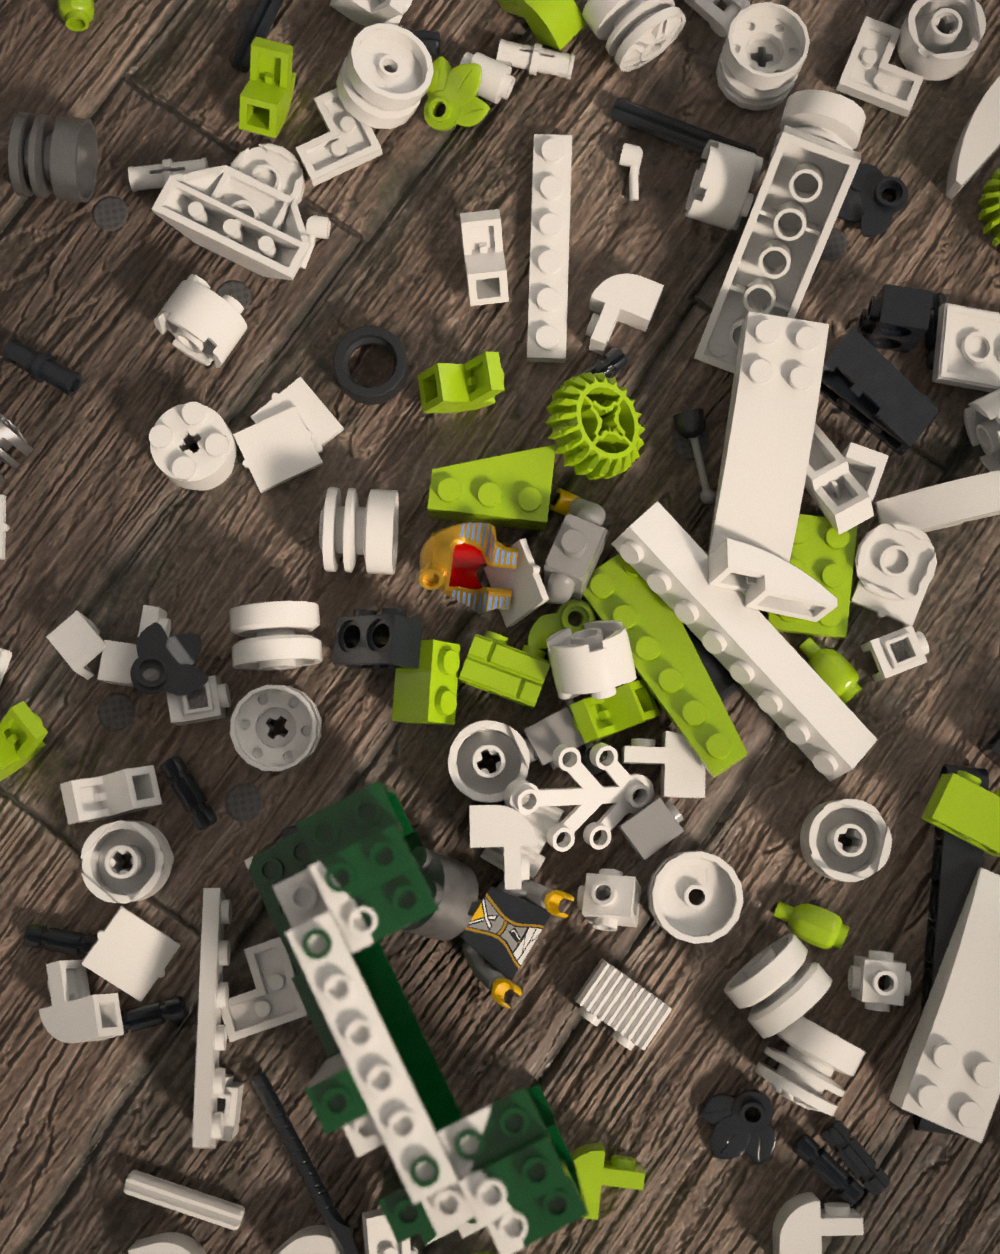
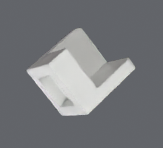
M851 442L843 450L842 455L848 462L849 471L870 495L872 501L889 456Z
M77 610L46 637L73 671L87 680L94 676L87 664L100 654L107 645L99 636L101 632L96 625Z

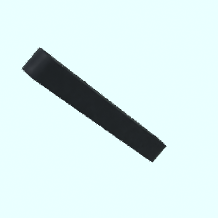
M944 764L942 766L939 780L942 774H957L958 770H962L979 778L982 781L980 787L989 791L987 769ZM935 826L920 1018L979 867L983 868L984 857L983 850ZM912 1113L913 1126L916 1131L959 1135L957 1132Z

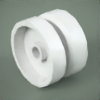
M384 23L365 27L354 38L348 56L344 59L336 81L338 97L347 112L363 124L378 129H392L403 125L414 114L420 99L425 95L431 84L434 72L431 55L423 42L407 29L395 24Z
M274 601L242 605L229 611L230 631L241 637H255L241 640L231 647L233 668L274 671L314 665L323 661L321 640L310 635H298L311 632L320 625L318 604L306 601Z
M702 851L677 852L662 860L651 874L647 888L648 908L656 923L675 938L693 944L713 942L727 934L738 921L743 905L742 885L734 869L719 856ZM693 889L702 891V896L697 898L698 905L690 903L688 898L690 891Z
M792 933L781 937L753 957L732 977L723 990L739 1009L753 1006L748 1021L763 1038L777 1034L798 1020L823 997L832 983V979L820 964L813 962L802 965L808 950Z

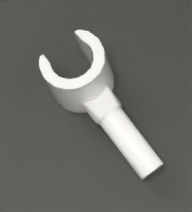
M624 143L619 165L631 167L629 172V200L637 201L639 200V169L643 151L637 145Z
M314 215L308 218L306 233L311 247L300 268H306L315 246L316 238H329L331 222L328 217Z

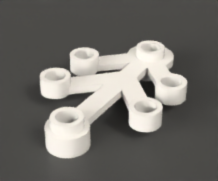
M605 743L594 745L590 751L589 758L593 765L606 771L616 786H601L581 763L580 752L568 744H561L553 752V762L557 767L567 771L580 787L538 789L534 784L525 779H516L509 783L504 791L506 806L515 809L522 815H529L542 806L577 805L559 824L553 825L547 832L546 839L548 844L557 851L564 852L573 846L575 841L574 833L601 804L613 803L598 822L588 824L583 832L584 841L591 847L599 850L608 846L611 841V830L627 813L635 814L652 802L654 796L652 782L642 774H629L617 761V751ZM607 750L606 760L600 763L601 753ZM570 751V760L563 764L562 758L564 754ZM639 789L637 797L633 800L634 792ZM530 793L529 800L522 806L523 796ZM601 830L600 838L597 841H593L594 834ZM561 832H565L563 841L556 843L557 836Z

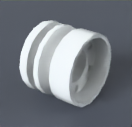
M588 0L582 13L585 22L599 40H607L605 45L607 52L610 56H615L614 60L620 70L626 72L640 68L661 54L677 38L686 22L684 13L679 7H675L674 0Z
M772 2L752 4L738 13L731 22L716 69L718 85L727 99L741 108L753 111L771 109L786 99L792 91L798 73L804 64L810 44L807 27L799 15L784 5Z
M808 89L793 93L787 99L779 126L781 132L776 136L768 165L771 162L785 125L851 150L857 148L866 120L863 109L854 101L840 94L825 90Z
M328 488L319 523V545L322 550L323 564L326 572L337 571L340 554H343L344 570L347 573H352L357 555H364L368 574L394 575L399 532V496L397 490L371 489L366 507H359L355 488L348 489L345 506H342L340 488Z
M265 685L251 690L238 702L231 716L230 736L236 752L247 764L263 771H282L302 763L315 751L321 738L322 719L317 705L306 693L291 686ZM284 717L287 720L284 727L288 730L287 735L278 734L274 737L271 734L274 727L270 722L272 719L280 720Z
M801 1016L787 1028L777 1033L782 1040L789 1044L786 1052L767 1046L764 1050L765 1054L779 1062L777 1069L758 1062L754 1071L762 1076L772 1086L773 1090L808 1110L820 1111L834 1116L838 1106L823 1097L822 1094L827 1089L843 1097L846 1091L831 1079L833 1072L837 1071L845 1075L854 1076L866 1052Z

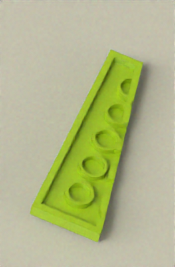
M620 553L596 568L583 594L584 600L591 606L594 614L600 621L616 620L622 622L623 626L625 625L636 672L714 779L745 758L748 752L683 623L676 617L673 610L662 598L650 589L639 573L621 557Z

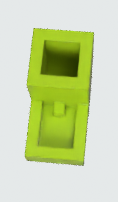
M497 0L503 11L526 19L539 43L561 50L586 25L574 0Z
M255 37L251 43L250 79L240 94L239 129L276 138L285 123L295 86L296 73L292 72L293 46L260 37Z
M485 351L465 364L437 363L417 375L423 413H457L481 409L496 403L495 396L505 391L504 372L501 368L499 352Z
M642 679L617 687V693L611 697L604 699H593L590 697L570 705L573 712L574 726L577 732L582 735L584 743L601 740L660 716L653 695Z
M24 701L12 706L0 722V781L22 768L46 746L43 739L48 734V731L44 728L40 717L32 712Z
M603 1143L586 1144L570 1153L578 1168L589 1214L583 1218L598 1220L602 1185L644 1190L645 1171L641 1164H636L635 1158L624 1155H612L611 1161L604 1160L605 1148Z

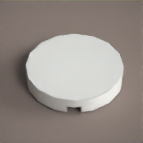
M270 143L258 144L259 147L247 148L241 151L231 163V168L295 198L297 205L301 202L305 189L303 170L296 157L284 147Z
M898 521L880 524L867 532L858 544L854 559L857 577L865 589L878 598L891 601L909 599L924 591L933 579L937 565L934 546L927 534L912 524Z

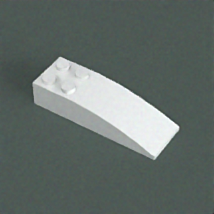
M784 126L694 359L734 373L741 326L749 311L795 319L861 161V153L790 126Z
M748 312L740 331L708 556L728 538L762 549L790 563L814 433L829 324Z
M979 867L889 1101L901 1109L982 1143L1000 1095V875Z

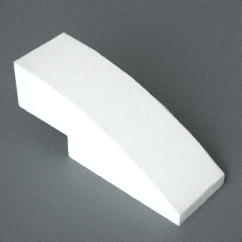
M1000 76L974 110L956 145L948 172L945 194L950 200L957 195L1000 147Z
M815 423L805 488L840 535L874 516L871 497L849 471L848 462Z
M1000 470L941 483L875 502L879 524L898 521L912 524L923 532L957 526L971 520L1000 515Z
M727 538L708 556L709 585L744 592L745 607L818 622L838 606L837 598L809 575L776 555L752 545Z

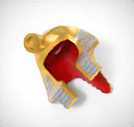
M461 523L443 528L436 533L433 532L423 544L420 553L421 570L419 572V583L428 590L439 589L467 605L478 614L495 609L509 610L512 590L482 587L477 577V570L484 563L492 567L516 569L518 548H512L511 544L497 541L495 527L491 524Z

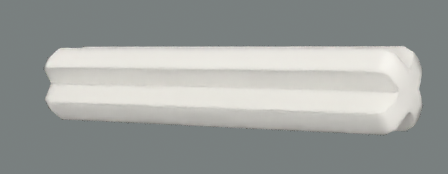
M132 1170L129 1173L124 1185V1193L231 1230H237L240 1227L245 1214V1208L241 1205L137 1170Z

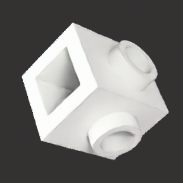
M600 869L599 874L586 873L585 886L580 885L578 890V910H582L586 920L593 924V928L598 930L616 931L617 926L637 927L642 887L636 877L623 876V872L619 870Z
M869 950L868 957L854 956V963L850 966L848 972V988L851 990V997L865 1002V1009L890 1012V1005L903 1006L904 996H908L910 993L911 974L909 971H906V963L893 960L894 953ZM882 975H885L884 990H880L878 987V979Z

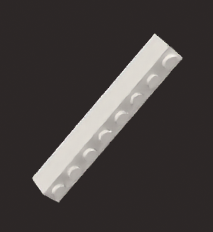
M658 501L612 543L621 557L647 582L650 589L662 598L673 610L676 617L703 643L706 650L719 660L730 672L732 678L742 685L758 703L759 707L785 732L788 739L799 747L811 760L814 767L830 782L852 770L878 739L757 609L745 607V595L742 592L709 585L708 555Z

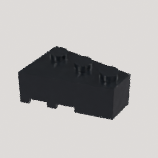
M852 327L824 362L820 394L900 456L911 448L939 412L933 405L932 400L924 393L918 391L854 327Z

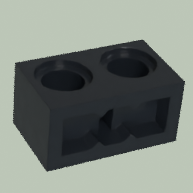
M885 284L876 297H871L868 308L862 310L858 332L864 333L863 337L875 348L908 353L928 330L933 291Z
M382 608V615H377V611L354 609L353 616L336 617L332 665L356 669L419 668L422 620L406 617L407 610L399 608Z

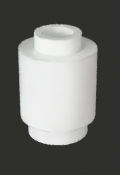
M466 52L459 65L476 63L482 67L481 83L477 95L495 104L501 98L508 99L515 83V77L511 76L512 67L479 52L475 53V55Z

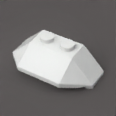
M227 165L201 169L184 175L182 173L170 175L152 207V211L194 243L263 277L293 280L311 247L295 198Z

